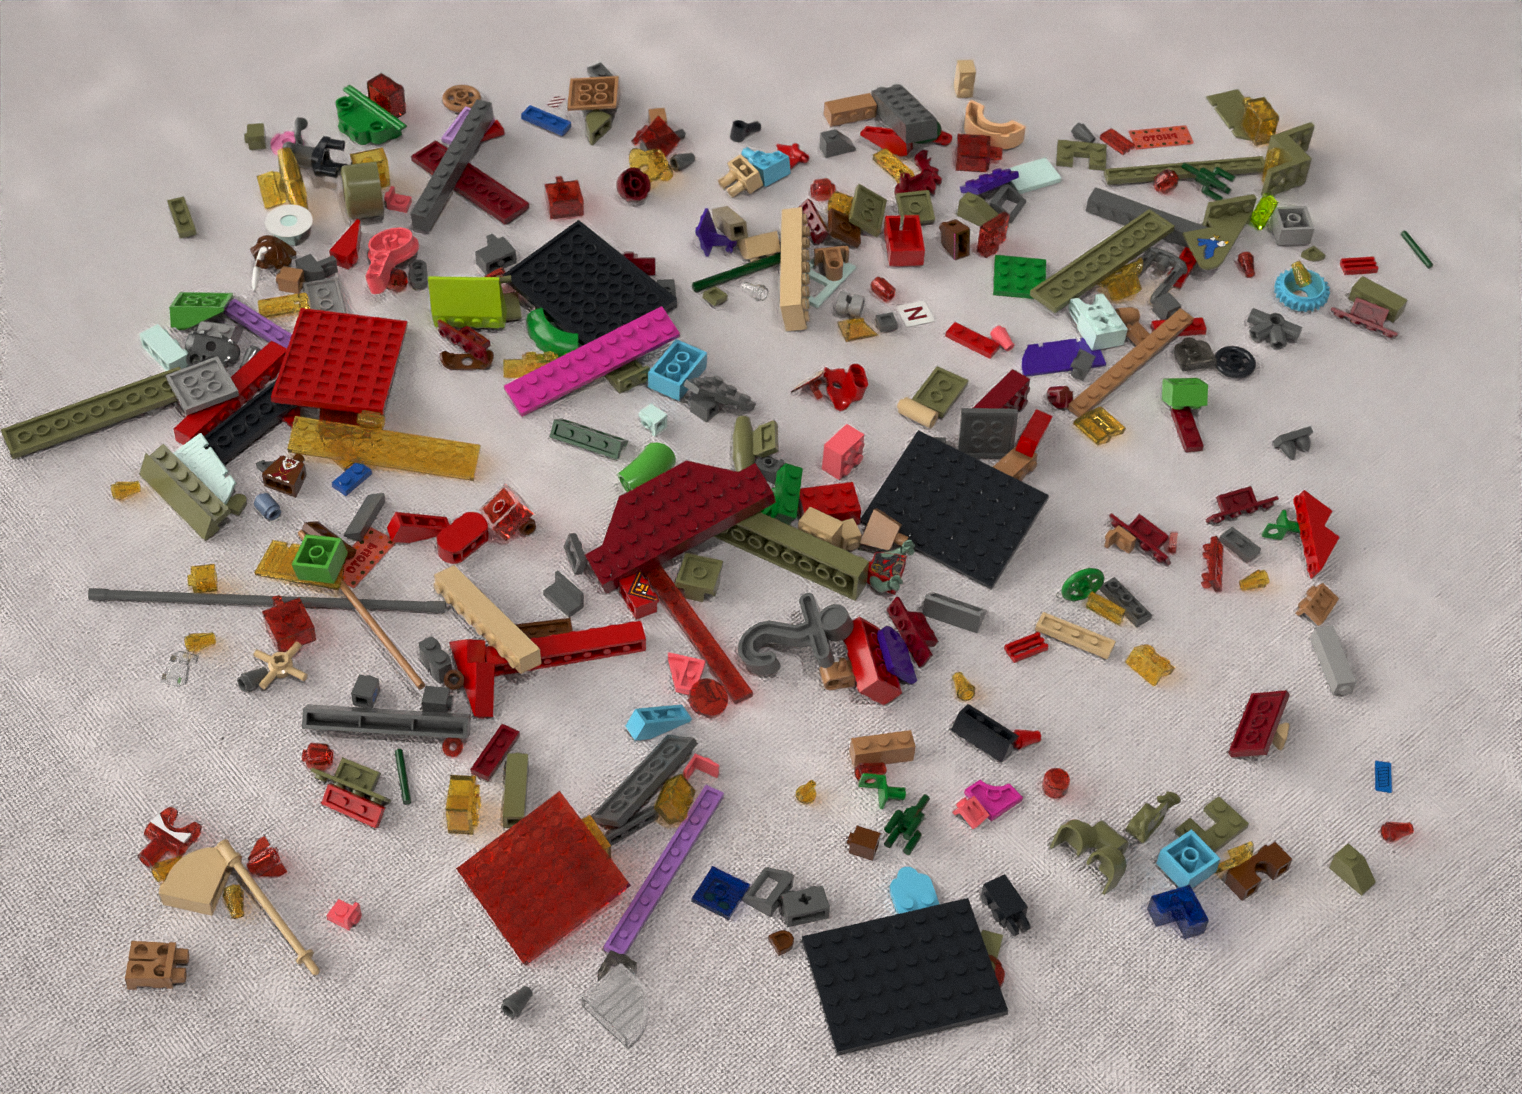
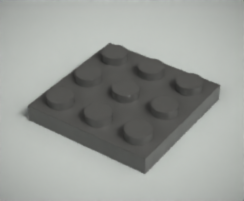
M962 408L957 450L974 458H1003L1014 449L1018 410Z

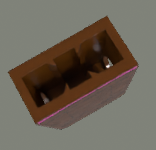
M957 219L942 222L939 226L941 243L954 260L970 256V228Z

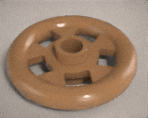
M469 85L452 86L442 96L444 106L454 112H461L465 106L472 108L476 99L481 100L480 92Z

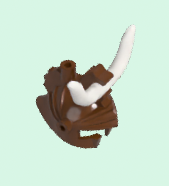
M262 236L258 238V244L250 248V252L256 259L252 276L253 291L257 289L261 269L275 267L279 270L283 266L291 264L292 259L290 257L297 255V252L290 245L275 236Z

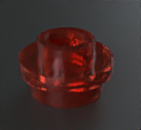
M446 738L442 745L443 752L449 757L460 755L463 751L462 741L459 738ZM452 743H455L457 746L454 751L450 750Z

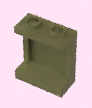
M635 359L604 375V377L621 394L648 381L650 367L648 365L643 367Z

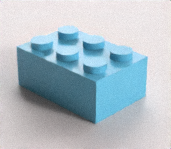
M676 339L648 372V387L680 401L689 390L683 386L686 379L699 378L707 368V352Z

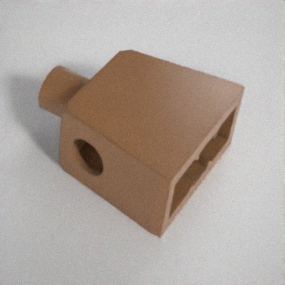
M876 508L873 510L860 543L890 551L894 543L902 546L909 537L899 533L902 524Z

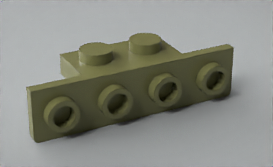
M343 757L334 776L311 768V772L316 774L315 778L327 782L329 779L334 781V785L345 789L346 786L352 788L351 793L360 797L367 794L371 796V801L382 805L383 801L389 804L391 802V799L373 792L381 775L376 770Z

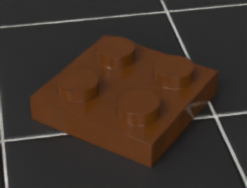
M831 208L828 211V235L858 248L861 244L860 228L849 222L848 215Z

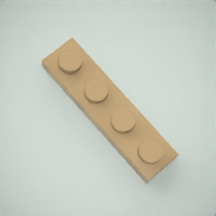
M1045 612L1042 613L1035 627V630L1105 659L1109 658L1116 643L1113 639Z

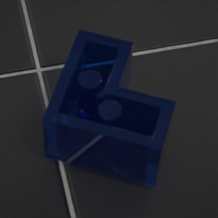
M1191 885L1153 895L1147 907V911L1156 927L1176 921L1184 939L1204 934L1209 922Z

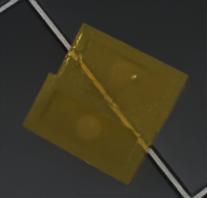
M1102 407L1086 412L1073 422L1077 428L1097 445L1109 443L1113 436L1123 434L1126 429Z

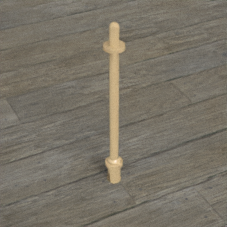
M227 839L220 841L216 849L219 850L226 860L225 864L228 867L235 868L298 954L297 964L301 965L304 963L313 975H318L320 970L311 958L314 951L312 949H304L241 863V854L239 852L236 853Z

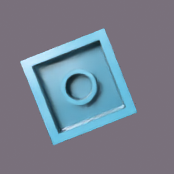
M1191 829L1161 849L1156 864L1186 893L1216 873L1221 859Z

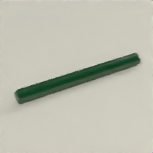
M781 253L692 283L693 291L698 292L781 263Z

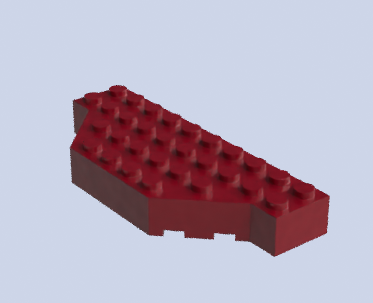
M686 460L619 496L602 546L585 554L604 592L608 594L619 588V580L639 572L643 575L776 503L774 492L756 463L737 472Z

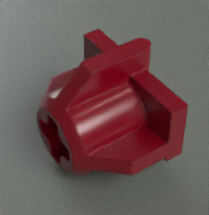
M1068 386L1049 387L1047 399L1055 408H1068V403L1073 401V391H1070Z

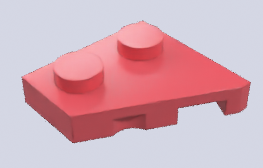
M668 652V663L675 692L695 696L706 661Z

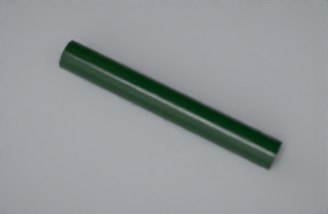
M1402 231L1400 235L1428 269L1432 268L1433 263L1407 231Z
M402 749L395 750L402 799L403 804L408 805L411 803L404 754Z

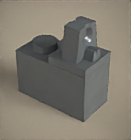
M494 234L487 235L488 245L475 251L476 264L486 276L517 263L516 250L504 236L497 238Z

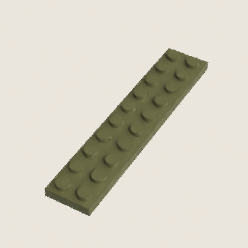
M1148 209L1030 290V296L1052 312L1057 313L1070 303V299L1080 297L1172 233L1175 226Z
M180 366L0 429L12 458L16 459L178 401L165 375L179 371L181 368Z

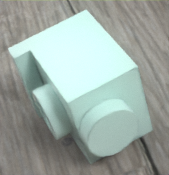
M653 404L640 410L638 416L641 418V424L645 428L650 429L654 437L667 427V414Z

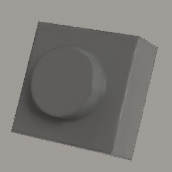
M893 312L876 315L875 321L880 332L897 330L898 324Z

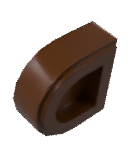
M780 930L768 935V940L778 956L789 952L793 948L794 937L789 931Z

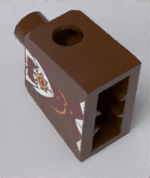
M298 453L293 458L284 455L280 456L262 473L264 486L296 498L307 475L305 464L303 463L305 458Z

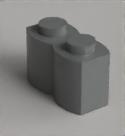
M430 636L419 642L420 659L424 667L430 670L432 678L441 684L444 682L445 674L452 670L451 658L445 651L441 650L438 640Z

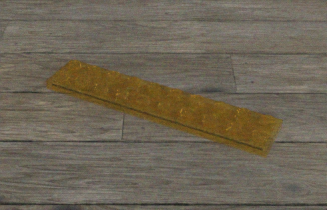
M295 416L287 450L289 453L474 481L481 446L466 442Z

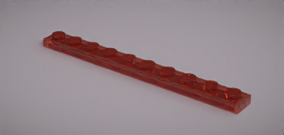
M660 565L643 574V577L648 579L653 591L702 659L706 661L707 666L735 705L753 697L751 688L679 589L675 587L674 582Z

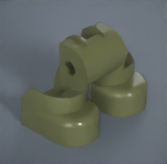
M1077 819L1069 820L1061 825L1050 848L1053 849L1066 841L1077 850V856H1080L1089 848H1096L1097 850L1089 856L1086 864L1090 865L1097 859L1101 862L1099 870L1109 878L1102 892L1103 895L1114 889L1126 871V859L1123 854L1126 852L1129 842L1104 820L1099 821L1093 827Z

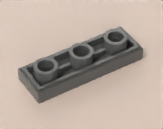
M1115 577L1103 583L1099 590L1136 628L1151 620L1152 614Z

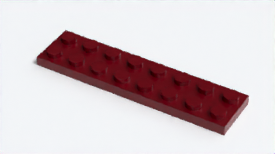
M435 140L413 154L411 161L433 175L448 148ZM469 162L453 189L503 224H507L529 209L527 201Z

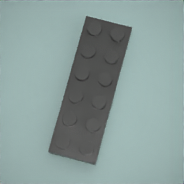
M667 735L590 816L593 822L616 827L625 825L633 813L641 808V805L647 798L651 797L660 784L664 783L667 777L680 766V763L692 753L693 749L698 745L696 739Z

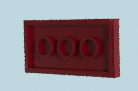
M1287 690L1251 693L1228 751L1231 757L1268 754L1290 696Z

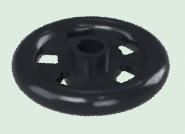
M1238 346L1223 347L1215 353L1213 358L1216 369L1221 374L1230 378H1245L1251 375L1256 368L1254 356L1248 350ZM1221 357H1225L1226 361H1222ZM1246 358L1248 362L1244 363L1243 359Z

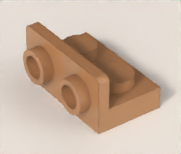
M1324 583L1316 587L1313 585L1306 592L1307 597L1299 602V608L1295 613L1297 616L1305 613L1318 626L1323 624L1339 600Z

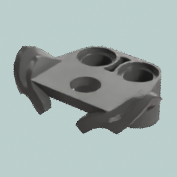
M201 330L191 331L187 336L185 350L189 352L186 356V362L189 366L195 365L192 363L195 357H200V363L218 356L225 368L228 362L236 361L240 356L239 346L224 335H220V339L206 336L208 331ZM209 342L216 343V349L212 352H209L206 348Z

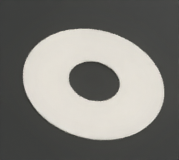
M283 205L268 213L265 218V226L274 235L293 237L307 231L312 225L313 218L311 213L302 206ZM286 215H293L297 218V223L293 226H283L280 220Z

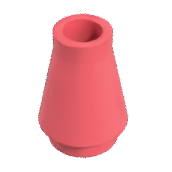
M999 325L990 332L991 339L999 343L1007 352L1014 348L1015 344L1012 342L1005 327Z

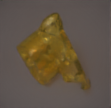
M639 148L631 149L629 153L630 168L641 169L643 166H648V169L643 173L648 175L650 182L659 179L668 181L673 177V170L660 149H652L646 152Z
M1139 258L1136 262L1124 265L1097 285L1107 288L1112 301H1117L1140 292L1142 287L1138 275L1141 274L1143 268L1142 258Z

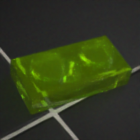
M1269 192L1263 194L1252 213L1250 221L1258 230H1263L1278 205L1276 199Z

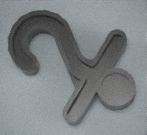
M805 593L799 599L805 622L797 625L770 620L759 622L742 635L738 644V654L749 671L758 675H769L778 672L781 664L773 652L758 653L763 645L772 642L799 648L810 646L813 648L819 665L822 668H829L834 664V656L829 640L835 642L842 641L853 631L854 625L848 611L839 604L829 605L820 611L812 593Z

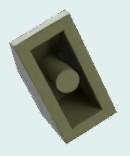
M594 109L585 118L589 143L593 146L612 128L611 115L599 109Z
M1349 843L1334 855L1329 869L1361 896L1375 885L1376 881L1365 857Z

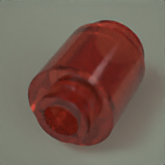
M876 277L871 282L872 291L880 299L886 302L894 298L896 289L887 280Z

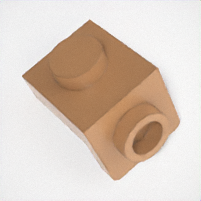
M1138 321L1132 325L1130 323L1126 325L1128 329L1126 337L1128 336L1136 346L1150 335Z

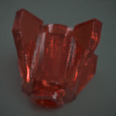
M266 836L256 841L248 857L247 868L252 875L280 877L287 873V869L282 862L277 865L281 861L278 854L279 849L273 846L267 848L271 844Z

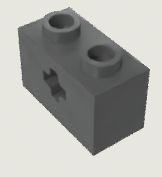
M810 886L804 890L788 891L785 894H781L780 906L787 927L829 918L830 906L823 886Z

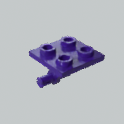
M705 208L700 216V222L695 229L705 257H709L713 246H727L725 250L731 253L737 245V240L731 241L728 237L717 234L709 209Z

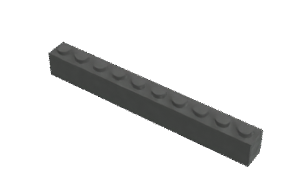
M476 99L411 212L413 228L427 232L430 231L494 118L491 102Z

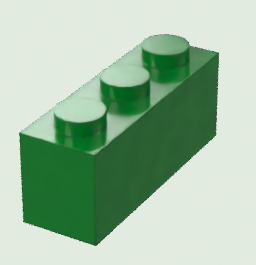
M785 463L777 471L774 490L776 503L772 504L771 518L778 519L787 525H790L796 519L803 468Z

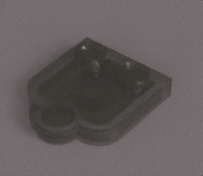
M1187 337L1174 347V356L1181 371L1217 366V360L1206 341H1196L1194 338Z

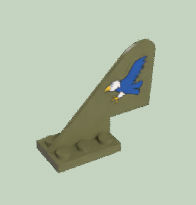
M1254 194L1208 202L1202 225L1209 228L1183 232L1186 243L1202 269L1212 270L1224 262L1244 226L1250 224L1257 199Z

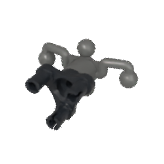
M297 117L294 128L296 143L286 142L282 146L283 152L287 154L289 164H287L280 179V190L284 193L292 190V183L288 178L291 171L294 172L297 168L301 167L313 169L316 177L327 176L337 178L338 173H341V168L348 164L337 163L331 160L329 149L344 151L345 140H336L323 136L316 147L303 145L301 130L307 128L308 122L303 117Z

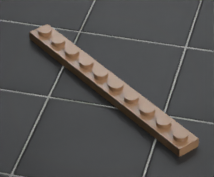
M1180 308L1070 402L1067 409L1082 419L1192 324L1194 317Z

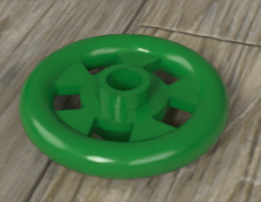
M1086 568L1074 573L1064 582L1061 589L1062 596L1068 601H1079L1092 596L1104 583L1105 577L1103 572L1097 568Z

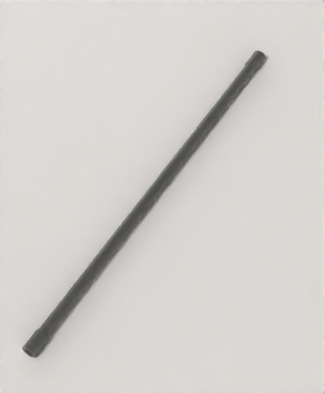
M89 588L88 590L89 600H134L356 609L347 598L131 591ZM359 599L366 609L426 611L432 613H445L446 601Z

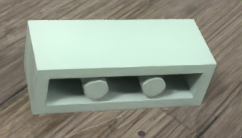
M159 324L139 333L142 347L165 371L179 366L181 369L189 367L186 362L188 352L182 349L178 341L172 339L168 331L162 329Z

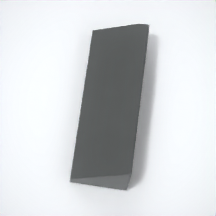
M384 493L367 495L345 531L344 537L360 542L363 540L385 503Z
M650 806L630 817L625 825L621 827L615 826L599 835V840L605 848L611 847L657 820L660 808L658 806Z

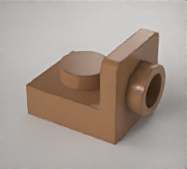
M1118 525L1114 530H1109L1105 535L1104 547L1108 549L1113 544H1116L1120 549L1129 554L1134 550L1136 537Z

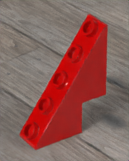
M1303 490L1294 497L1293 504L1296 509L1300 537L1304 547L1307 571L1312 579L1322 570L1340 537L1325 526L1333 511L1306 490Z
M464 639L449 642L458 671L464 676L463 685L474 716L479 719L493 717L495 663L485 662V640Z

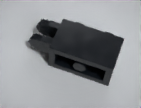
M1005 874L983 884L981 899L991 909L996 922H1000L1003 928L1007 927L1012 936L1019 934L1016 922L1025 931L1031 929L1030 922L1026 918L1028 906Z

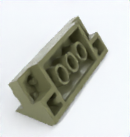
M164 444L151 455L145 453L139 475L207 541L220 529L218 524L232 513L231 510Z

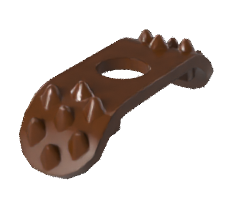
M491 350L487 351L489 360L487 364L477 360L471 354H454L447 351L440 353V360L442 365L450 370H482L491 365L494 352ZM470 358L473 362L470 365H464L462 361Z

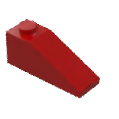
M866 126L860 132V136L891 154L907 156L913 149V142L906 144L891 128Z
M359 219L349 227L329 250L330 256L333 255L336 258L337 266L347 270L358 261L362 234Z
M395 512L387 526V530L392 542L412 543L437 537L440 531L447 528L450 524L447 517Z

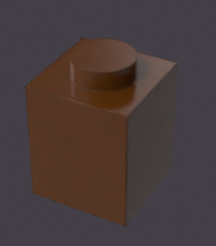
M857 825L854 833L850 832L847 844L850 845L849 854L873 861L879 846L881 833Z

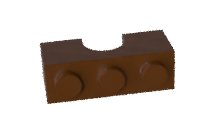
M1276 842L1269 846L1264 845L1254 856L1249 855L1239 866H1232L1227 872L1228 876L1225 884L1243 901L1259 889L1262 879L1256 874L1257 872L1265 873L1272 880H1275L1289 870L1293 859Z

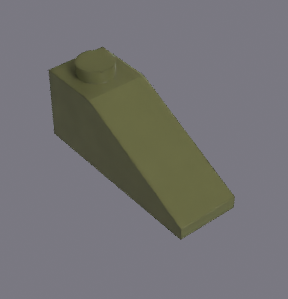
M967 192L959 200L957 216L998 236H1001L1009 228V224L981 197Z

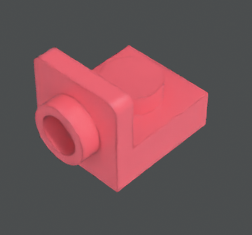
M391 186L389 191L385 193L384 201L387 203V209L407 213L412 203V197L395 194V187Z
M975 796L966 799V797L962 798L955 804L957 808L952 812L954 815L960 813L972 829L979 826L990 816Z
M338 899L326 916L327 920L350 930L354 924L356 925L360 921L362 913L359 903L355 902L353 905H350Z

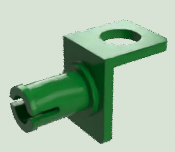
M1282 510L1276 520L1277 524L1268 523L1262 532V537L1282 540L1287 531L1300 534L1299 524L1297 521L1288 520L1286 510ZM1272 529L1278 530V533L1276 534H1270L1268 532Z
M863 773L858 783V787L878 789L880 809L884 808L888 799L905 800L906 788L888 786L886 775ZM867 779H875V780H876V781L873 782V783H866V782H865V780H867Z

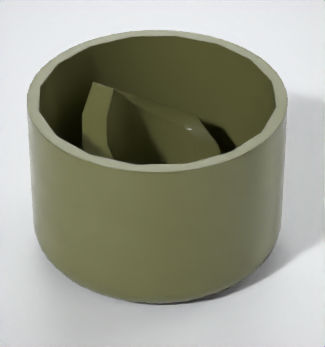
M368 162L343 166L341 168V179L348 217L350 219L384 216L377 163Z

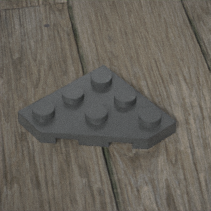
M718 376L686 379L683 385L699 396L714 397L713 400L725 405H737V409L743 411L754 410L756 405L750 396L739 393L736 387L727 385Z

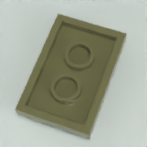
M858 184L854 192L849 222L867 233L878 237L881 233L887 199Z
M936 366L912 400L939 413L938 417L944 418L967 387L969 380Z

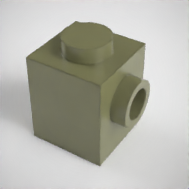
M264 123L247 124V133H244L245 143H248L249 150L266 149Z

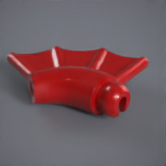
M793 143L792 146L776 145L777 151L779 150L789 156L790 170L798 162L807 163L810 159L809 155L800 150L798 143Z

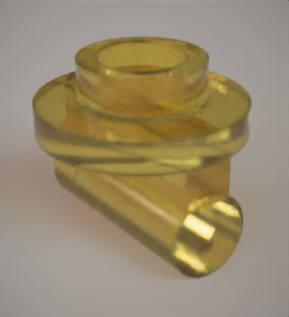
M809 780L805 785L797 788L796 798L799 802L809 804L816 799V790L814 789L816 783L813 780Z

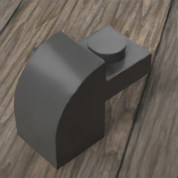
M311 254L295 260L296 269H302L304 272L305 282L323 280L325 277L338 272L337 261L333 255L318 262Z

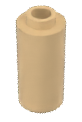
M908 397L900 399L897 405L899 414L930 429L935 425L939 416L937 411Z

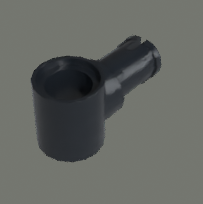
M735 120L732 123L730 139L735 142H742L745 136L760 131L761 124L758 121L745 123L742 120Z

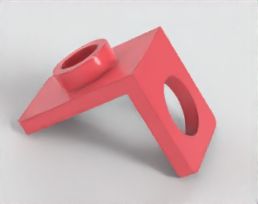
M695 753L683 771L684 782L688 781L695 769L718 778L719 764Z

